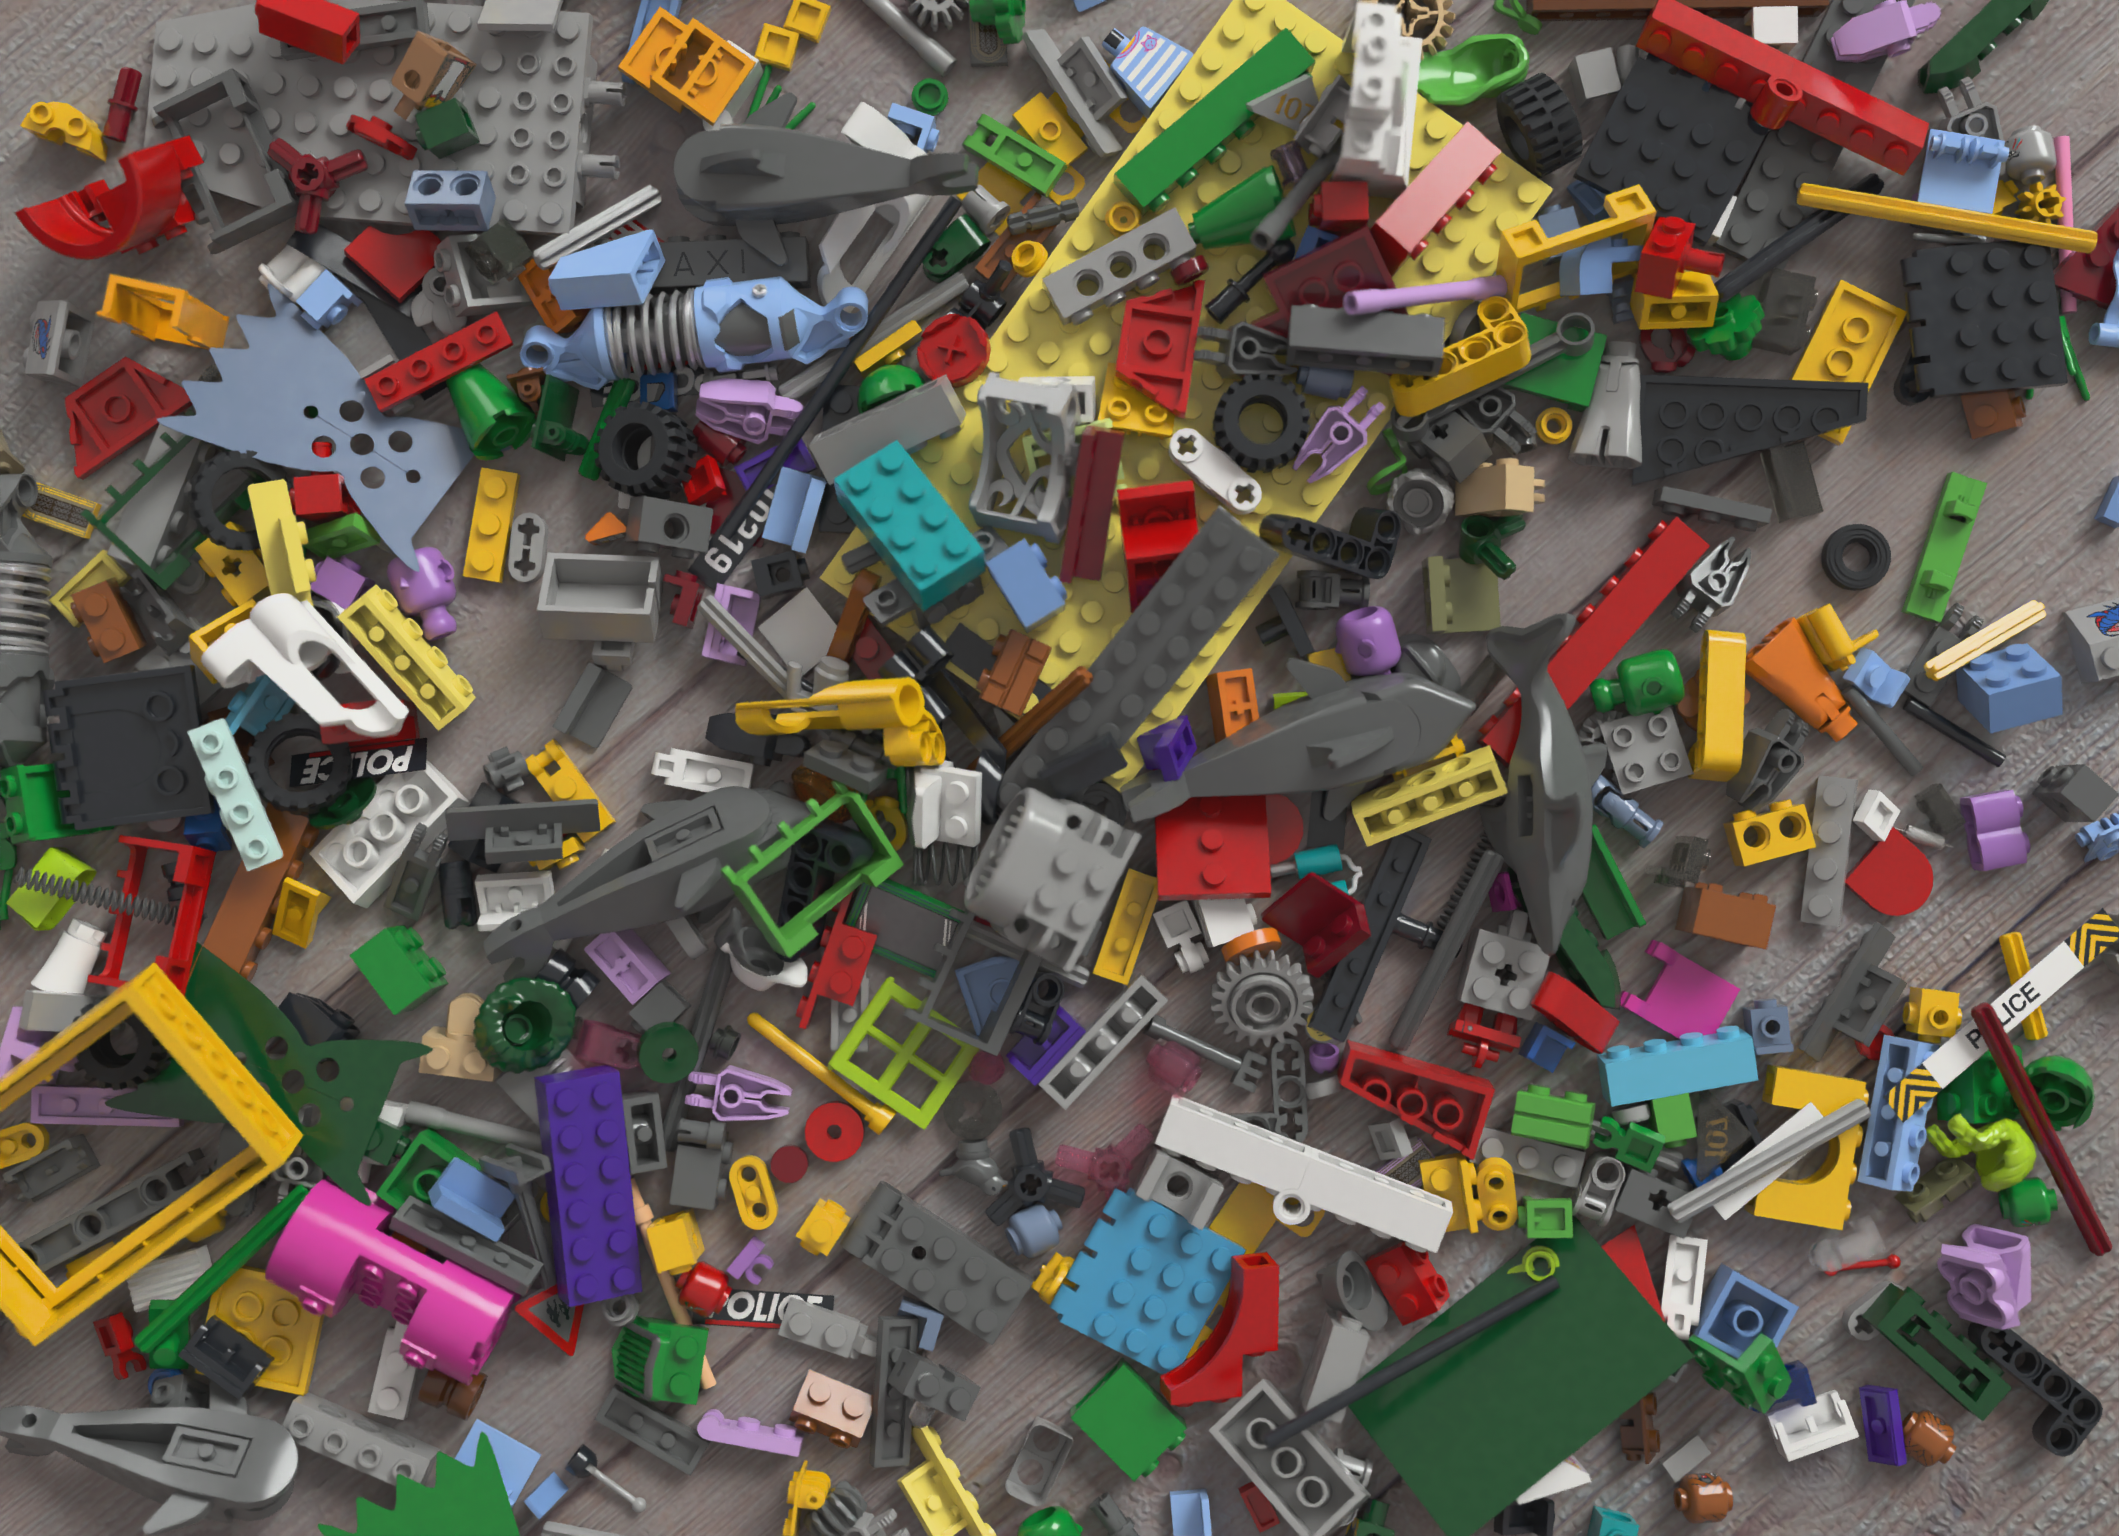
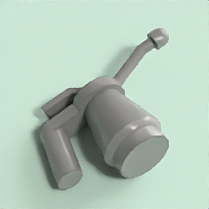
M832 656L822 657L820 663L815 667L813 693L801 689L802 665L790 661L787 668L786 697L789 699H806L825 688L847 682L850 667L847 662ZM837 705L794 707L791 710L796 712L838 710ZM864 729L861 733L870 734L873 729Z

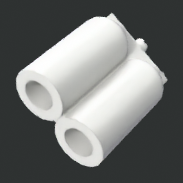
M289 245L267 265L261 263L258 267L259 272L262 274L259 277V281L267 289V285L271 284L297 305L299 304L296 300L325 269L332 274L334 272Z

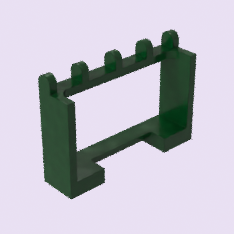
M189 408L184 415L193 416L196 413ZM166 432L159 438L169 448L149 468L137 458L132 464L142 474L122 494L111 485L105 489L115 500L97 518L87 509L80 513L85 520L164 591L191 565L188 559L196 552L194 548L208 537L202 535L196 528L153 570L117 537L106 524L194 438L183 434L175 441ZM217 446L223 453H224V452H228V451H232V450H229V449H226V448ZM241 469L248 478L213 511L223 525L239 509L246 511L251 506L248 486L265 482L255 472Z

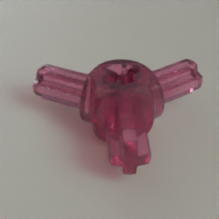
M1139 1123L1116 1146L1110 1143L1105 1149L1095 1147L1094 1152L1062 1144L1058 1147L1055 1164L1088 1174L1087 1180L1096 1182L1098 1191H1104L1106 1201H1108L1115 1188L1127 1193L1126 1184L1130 1183L1128 1173L1134 1168L1131 1162L1153 1141L1154 1136L1147 1127ZM1106 1161L1111 1164L1116 1161L1118 1163L1116 1165L1117 1174L1113 1175L1110 1172L1105 1175L1101 1174L1100 1172H1103L1101 1163Z

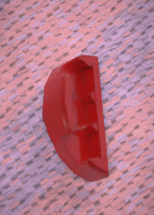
M351 115L346 124V129L349 132L408 161L409 159L413 160L418 150L407 141L391 133L392 125L375 116H372L370 121L359 116Z

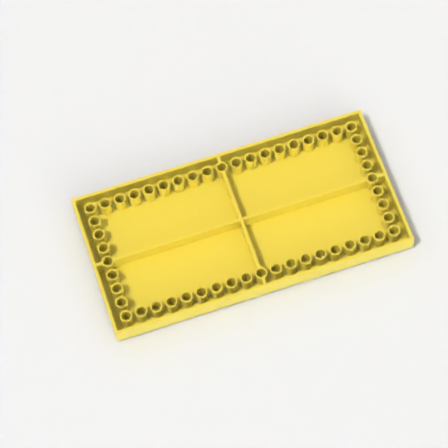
M1233 0L1046 260L1043 268L1039 270L989 340L991 345L990 358L983 373L973 382L954 389L966 412L962 424L959 425L961 429L945 439H941L939 435L927 440V446L915 453L909 454L971 534L983 528L977 526L969 510V498L976 488L983 452V424L980 408L977 403V394L981 385L985 384L990 372L999 373L1002 379L1019 381L1020 377L1095 376L1096 415L1094 421H1097L1108 362L1117 363L1126 301L1140 296L1150 297L1158 291L1172 288L1175 291L1193 285V281L1182 286L1176 285L1170 274L1172 271L1170 268L1159 274L1160 280L1152 286L1140 290L1137 286L1126 292L1127 297L1115 306L1107 308L1104 304L1092 310L1094 315L1087 321L1076 326L1072 322L1065 326L1062 324L1042 287V279L1117 239V237L1110 233L1109 226L1105 224L1106 212L1116 202L1126 201L1130 203V201L1113 183L1114 173L1286 27L1316 61L1311 75L1313 76L1312 81L1318 101H1320L1324 89L1333 83L1338 74L1352 88L1356 53L1341 52L1342 39L1288 1ZM1418 93L1408 186L1463 127L1461 123L1434 104L1429 103L1427 99ZM1261 115L1254 121L1256 127L1249 135L1241 141L1235 137L1225 146L1228 151L1216 163L1210 165L1207 161L1197 170L1199 176L1184 189L1180 186L1175 188L1168 194L1171 198L1170 201L1156 213H1153L1151 210L1148 211L1139 221L1140 226L1175 207L1190 233L1188 223L1194 222L1193 213L1263 167L1271 165L1276 170L1285 198L1318 158L1312 153L1308 154L1294 139L1298 131ZM1501 152L1493 162L1497 170L1484 185H1481L1478 181L1473 185L1471 190L1475 194L1461 210L1454 207L1448 214L1452 219L1438 235L1432 232L1426 239L1429 245L1415 261L1409 258L1392 277L1396 288L1468 281L1472 278L1492 276L1497 268L1501 232L1530 222L1553 191V188ZM1333 171L1328 175V177L1323 182L1330 181ZM1320 186L1317 188V190H1316L1313 194H1317V193H1318ZM1312 196L1293 217L1296 236L1290 239L1295 245V256L1307 225H1309L1308 207L1309 203H1312ZM1368 196L1369 220L1367 225L1369 230L1396 199ZM1121 217L1120 222L1126 223L1127 218ZM1201 243L1196 245L1195 255L1191 258L1203 255L1209 266L1208 271L1196 279L1205 280L1199 327L1205 326L1226 330L1241 321L1250 324V322L1278 309L1264 278H1262L1247 293L1250 301L1239 305L1222 324L1217 323L1209 315L1205 305L1228 286V279L1231 278L1237 282L1266 253L1263 250L1257 249L1253 244L1207 250L1203 248ZM1149 245L1143 250L1145 256L1150 260H1158L1164 256L1163 249L1158 245ZM1123 262L1115 263L1110 269L1111 273L1117 278H1125L1132 272L1131 268ZM1091 280L1082 281L1077 287L1078 291L1084 296H1092L1099 289L1097 284ZM1474 300L1409 306L1406 309L1409 315L1425 313L1433 317L1445 318V342L1451 334L1459 315ZM1197 336L1195 350L1206 349L1218 352L1220 342L1203 340ZM1275 355L1277 362L1286 365V356ZM1193 361L1185 419L1175 415L1172 436L1178 430L1184 428L1193 429L1213 446L1222 450L1219 445H1216L1214 440L1213 420L1215 411L1223 393H1226L1229 386L1235 381L1238 383L1242 379H1222L1216 371V365ZM1288 365V366L1295 367V368H1298V369H1299V366H1296V365ZM1354 370L1353 383L1348 398L1339 397L1337 401L1302 393L1306 399L1304 403L1305 408H1309L1310 412L1308 419L1310 428L1306 439L1328 406L1340 405L1342 407L1361 386L1368 390L1366 397L1349 412L1358 423L1366 416L1367 411L1379 401L1385 406V409L1366 429L1367 444L1331 473L1315 482L1309 483L1307 479L1323 462L1322 453L1320 455L1317 453L1311 454L1296 471L1293 469L1298 454L1286 466L1280 469H1272L1268 473L1258 470L1255 473L1247 472V468L1240 466L1244 472L1260 485L1262 491L1259 504L1250 514H1235L1193 481L1198 529L1200 530L1219 506L1259 538L1260 524L1271 513L1300 517L1316 523L1390 420L1391 410L1394 407L1389 382L1391 376L1379 372ZM1297 372L1283 377L1282 381L1289 384L1291 381L1296 386L1295 391L1298 395L1302 393V385L1296 384ZM1005 400L1006 411L1010 413L1011 409L1007 403L1012 401ZM1262 403L1249 405L1244 408L1239 417V427L1242 433L1252 442L1258 444L1272 443L1282 433L1283 422L1281 416L1269 405ZM1030 428L1015 441L1009 450L1025 482H1027L1031 475L1022 439L1025 435L1032 434ZM1124 430L1125 436L1121 463L1125 478L1117 480V485L1126 484L1127 488L1192 480L1186 472L1170 459L1168 450L1171 438L1164 437V440H1160V437L1147 436L1146 433H1142V436L1139 437L1138 432L1134 431L1127 435V430ZM1190 440L1185 444L1180 441L1178 442L1180 445L1179 454L1184 455L1186 452L1194 454L1192 451L1193 442ZM1050 454L1037 457L1040 468L1051 464ZM1043 476L1044 487L1047 488L1048 478ZM1246 488L1242 492L1237 489L1235 490L1238 493L1236 498L1238 503L1242 504L1245 500L1252 503L1249 499L1251 494L1249 489ZM999 491L993 511L1011 514L1018 498L1016 497L1006 505L999 506L1003 501V494ZM1118 496L1114 497L1102 578L1100 581L1074 577L1071 584L1061 582L1068 594L1067 599L1064 600L1065 610L1026 633L986 566V571L980 575L984 594L977 597L972 603L963 605L946 615L940 622L930 626L944 642L948 640L958 624L961 623L993 647L999 635L1007 636L1010 629L1052 647L1038 679L1052 690L1078 666H1083L1088 670L1133 614L1130 610L1127 573L1122 549ZM1027 508L1020 515V517L1035 520L1038 517ZM1068 523L1060 544L1046 542L1045 538L1041 536L993 527L1009 548L1024 538L1029 546L1036 543L1047 560L1046 564L1048 566L1044 570L1048 577L1052 578L1056 575L1060 580ZM857 526L820 576V579L846 599H848L851 588L861 571L850 575L843 566L841 556L869 542ZM1274 549L1279 553L1276 560L1121 748L1120 751L1128 764L1126 768L1102 779L1103 782L1120 793L1119 788L1135 778L1144 765L1137 737L1170 720L1177 719L1293 555ZM881 561L865 568L882 577L879 588L897 578L887 565L884 566ZM911 612L886 625L888 629L907 642L920 631L912 619ZM951 662L945 666L947 671L981 694L982 691L976 689L978 681ZM1034 693L1031 694L1023 712L1024 714L1038 703V698ZM1005 711L1006 713H1008L1009 715H1011V716H1012L1013 718H1015L1016 720H1019L1020 718H1022V717H1018V716H1016V715H1014V714H1012V713H1009V712Z

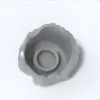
M1415 468L1393 479L1390 491L1387 494L1386 510L1396 512L1406 531L1413 536H1419L1445 523L1455 502L1453 500V489L1449 485V481L1437 472H1434L1433 469Z

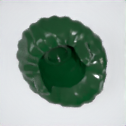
M519 977L498 984L495 990L481 1004L479 1014L474 1019L475 1028L473 1036L475 1038V1048L480 1051L481 1057L491 1067L499 1068L505 1073L509 1071L514 1074H520L523 1071L532 1072L537 1068L545 1067L551 1061L557 1060L571 1042L573 1028L575 1027L576 1008L571 1002L569 993L561 989L557 983L540 978Z

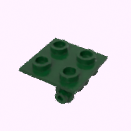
M546 374L545 384L541 386L542 392L538 399L540 404L538 417L531 428V448L565 462L566 454L581 456L585 454L589 445L586 436L572 430L580 390L552 375Z

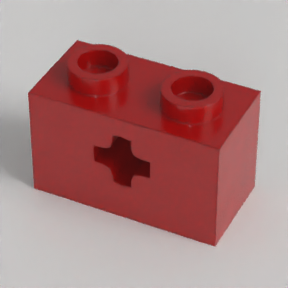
M1368 181L1322 182L1318 193L1312 195V203H1309V226H1315L1317 229L1342 236L1367 224L1369 220Z

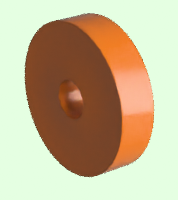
M1263 928L1234 938L1222 947L1221 952L1225 963L1230 961L1239 966L1240 954H1244L1248 960H1253L1254 951L1258 950L1261 958L1264 959L1270 950H1274V953L1279 950L1282 942L1275 928Z

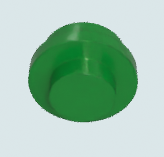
M923 79L913 88V106L919 112L931 116L938 115L948 104V91L944 84L937 79Z

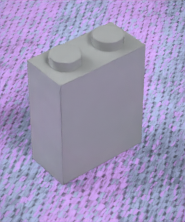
M1328 1311L1325 1313L1299 1393L1305 1412L1355 1384L1370 1336L1366 1329L1362 1327L1363 1323L1355 1320L1349 1313L1337 1311L1336 1314ZM1347 1407L1326 1419L1342 1424Z

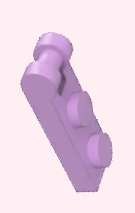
M716 1409L708 1410L697 1426L698 1434L706 1440L798 1457L805 1434L796 1432V1427L787 1424H776L775 1428L762 1426L759 1420L750 1417H739L738 1421L725 1419L723 1414Z

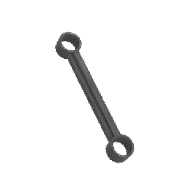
M1572 312L1566 314L1559 320L1555 333L1530 345L1531 359L1525 367L1420 414L1423 421L1415 428L1407 429L1397 424V420L1401 415L1396 411L1394 405L1390 415L1394 435L1404 442L1418 441L1427 434L1430 422L1562 353L1569 356H1580L1587 353L1594 344V322L1584 313ZM1570 327H1582L1589 333L1587 338L1579 342L1568 341L1562 336L1563 332Z

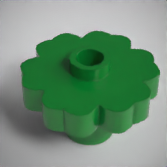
M969 0L970 15L974 23L981 22L982 26L995 25L999 39H1002L1004 44L1020 43L1023 35L1022 28L1025 26V0Z
M1737 293L1726 302L1717 303L1713 327L1688 328L1687 334L1698 352L1709 349L1712 355L1720 354L1729 361L1739 360L1751 351V343L1755 334L1762 329L1760 321L1764 318L1765 313L1754 295L1742 297L1741 293Z

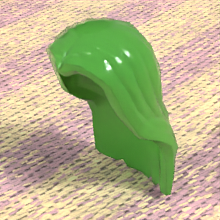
M1513 34L1474 35L1456 47L1437 52L1434 56L1430 52H1423L1424 60L1420 59L1417 92L1422 93L1429 103L1456 107L1466 106L1482 98H1496L1500 93L1525 81L1529 69V53L1523 41Z

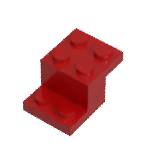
M1193 480L1117 490L1121 541L1127 573L1131 613H1134L1199 532Z

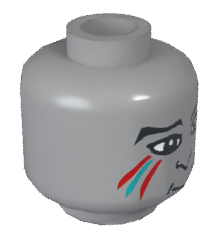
M2039 126L2019 128L2012 132L2011 137L2005 142V147L2009 148L2006 172L2012 179L2021 180L2025 185H2032L2043 181L2045 175L2053 171L2056 166L2057 160L2053 137Z

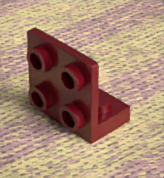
M1314 872L1307 874L1261 913V919L1264 923L1302 946L1307 971L1316 978L1321 977L1371 936L1364 905Z

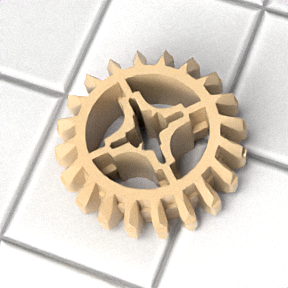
M1361 0L1358 2L1380 4L1383 0ZM1414 0L1397 1L1396 14H1401L1404 6V14H1406V19L1410 21L1406 30V24H1404V20L1401 17L1400 36L1412 37L1414 31L1424 30L1425 26H1433V32L1422 40L1421 60H1424L1423 52H1430L1434 56L1437 54L1436 49L1444 50L1446 48L1447 41L1445 38L1451 37L1454 30L1449 24L1454 21L1455 13L1447 11L1453 4L1452 0H1421L1427 7L1417 5Z

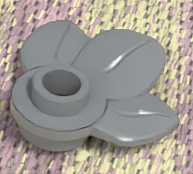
M435 267L424 276L422 280L423 290L413 299L411 314L416 327L425 326L434 321L436 327L444 335L448 336L465 328L467 316L456 317L454 308L448 307L445 303L444 291L439 292L434 288L436 280L444 279L446 281L444 272H439Z

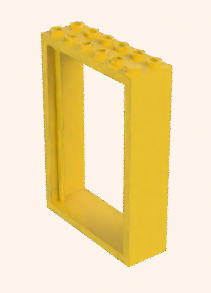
M155 962L1 1076L0 1112L44 1079L46 1082L50 1081L53 1078L52 1073L135 1012L250 1146L59 1287H56L0 1225V1310L13 1322L18 1334L28 1339L34 1347L285 1163L303 1137L300 1130Z

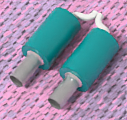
M1337 844L1294 852V860L1270 865L1272 878L1297 873L1300 880L1310 872L1324 875L1343 871L1341 860H1345L1349 868L1357 872L1352 878L1351 888L1347 889L1345 880L1331 882V884L1348 895L1356 891L1357 880L1363 876L1361 866H1355L1348 855L1340 854Z

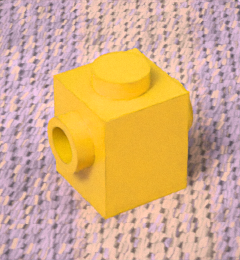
M820 1198L796 1234V1237L801 1239L799 1244L816 1256L820 1252L827 1256L851 1219L845 1215L847 1211L830 1199L826 1202Z

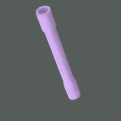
M1496 275L1472 278L1468 281L1387 290L1352 291L1346 293L1343 304L1347 314L1357 315L1379 312L1383 309L1469 299L1477 301L1492 296L1503 297L1507 292V282L1503 276Z

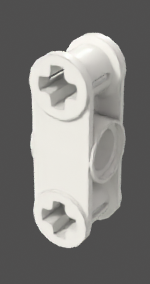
M1184 428L1178 430L1172 436L1168 450L1170 459L1186 472L1199 487L1217 498L1237 515L1250 514L1256 509L1262 495L1260 485L1244 472L1231 457L1213 446L1193 429ZM1189 440L1193 442V455L1189 452H1186L1184 455L1179 454V441L1183 444ZM1246 488L1251 491L1249 499L1252 503L1246 500L1242 504L1236 501L1238 493L1235 490L1237 489L1242 492Z

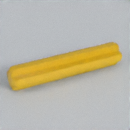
M2010 932L1999 937L2011 986L2031 970L2023 938L2019 932ZM2040 1005L2021 1021L2027 1040H2039L2048 1035Z

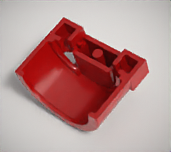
M190 135L129 153L119 158L118 161L126 182L111 190L103 179L83 186L84 189L78 192L75 190L57 199L29 208L25 207L15 212V215L25 229L42 245L69 258L92 260L117 252L124 254L135 249L141 255L159 247L157 239L163 236L169 241L188 232L185 225L195 220V212L181 188V182L192 178L194 174L191 169L203 164L204 161ZM108 221L109 228L102 227L99 224Z

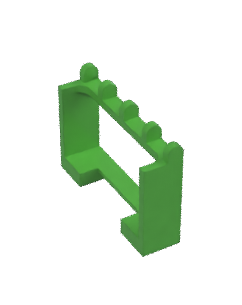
M836 780L832 781L831 784L837 793L821 806L813 798L808 800L805 804L811 814L791 829L784 821L776 826L782 837L770 847L761 852L756 845H751L747 851L753 860L736 874L728 865L720 870L772 949L788 958L818 935L812 924L859 885L865 883L877 887L904 865L859 793L849 791L845 784ZM845 805L863 834L871 841L875 851L871 860L851 870L778 929L747 881L836 809Z

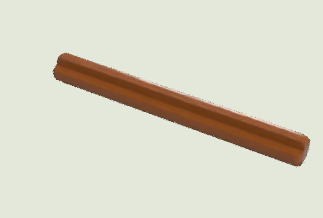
M1078 666L998 738L1007 750L1006 759L1093 681V675L1085 667ZM979 756L965 770L975 771Z

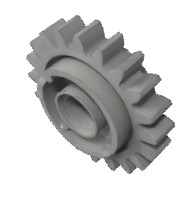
M1258 950L1254 951L1253 960H1248L1244 954H1240L1239 966L1230 961L1226 962L1228 974L1217 972L1218 984L1211 985L1212 998H1210L1215 1022L1222 1023L1224 1034L1234 1031L1236 1042H1240L1245 1036H1249V1044L1252 1047L1256 1044L1258 1038H1262L1264 1045L1269 1047L1271 1037L1275 1036L1280 1043H1284L1285 1031L1296 1036L1298 1034L1296 1023L1307 1025L1306 1013L1313 1012L1311 1000L1314 999L1312 987H1310L1309 975L1302 974L1300 963L1290 966L1289 955L1287 954L1279 961H1276L1274 950H1270L1266 959L1261 958ZM1258 997H1268V999L1262 1001L1255 1000Z

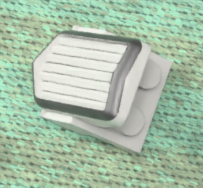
M945 760L942 765L908 767L906 785L908 798L907 823L910 843L914 847L925 849L935 840L970 847L978 845L980 843L982 772L954 768V762Z

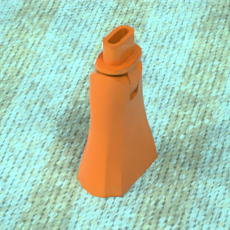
M1790 617L1776 625L1762 639L1764 644H1756L1746 653L1745 673L1769 690L1803 721L1817 729L1820 733L1827 732L1835 742H1838L1857 726L1858 722L1849 713L1851 707L1849 704H1846L1847 702L1842 696L1841 690L1821 663L1794 617Z

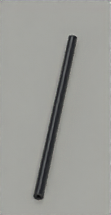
M1553 1275L1548 1276L1262 1436L1266 1447L1269 1450L1559 1289L1558 1281Z

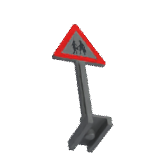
M510 1143L504 1146L507 1157L496 1160L483 1156L479 1158V1163L483 1173L508 1182L511 1193H514L532 1256L534 1259L544 1263L539 1274L541 1288L513 1303L511 1309L568 1356H573L584 1304L569 1307L558 1297L554 1266L531 1190L533 1179L552 1170L548 1156Z

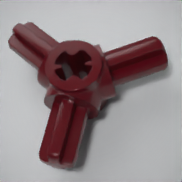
M278 138L270 143V148L267 152L270 158L289 172L288 178L295 185L294 194L300 197L295 229L298 232L309 235L318 232L322 202L329 201V198L335 193L336 189L340 187L339 181L368 169L367 159L360 149H355L331 160L326 156L316 159L311 154L302 155L284 139Z

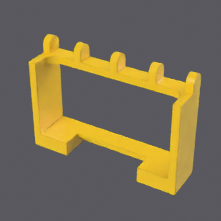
M1639 184L1606 195L1603 207L1610 218L1549 239L1537 220L1501 232L1496 275H1501L1505 278L1507 292L1503 297L1511 303L1517 313L1531 308H1535L1539 312L1546 309L1547 303L1563 298L1560 297V281L1519 295L1523 266L1623 232L1622 239H1628V246L1643 245L1644 248L1653 229L1656 210ZM1640 261L1612 263V285L1615 279L1629 274L1634 278L1635 273H1638ZM1580 295L1568 296V298L1574 300L1579 298Z

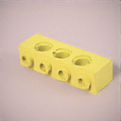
M1488 745L1361 794L1351 802L1355 820L1368 847L1504 795L1508 791L1491 747Z

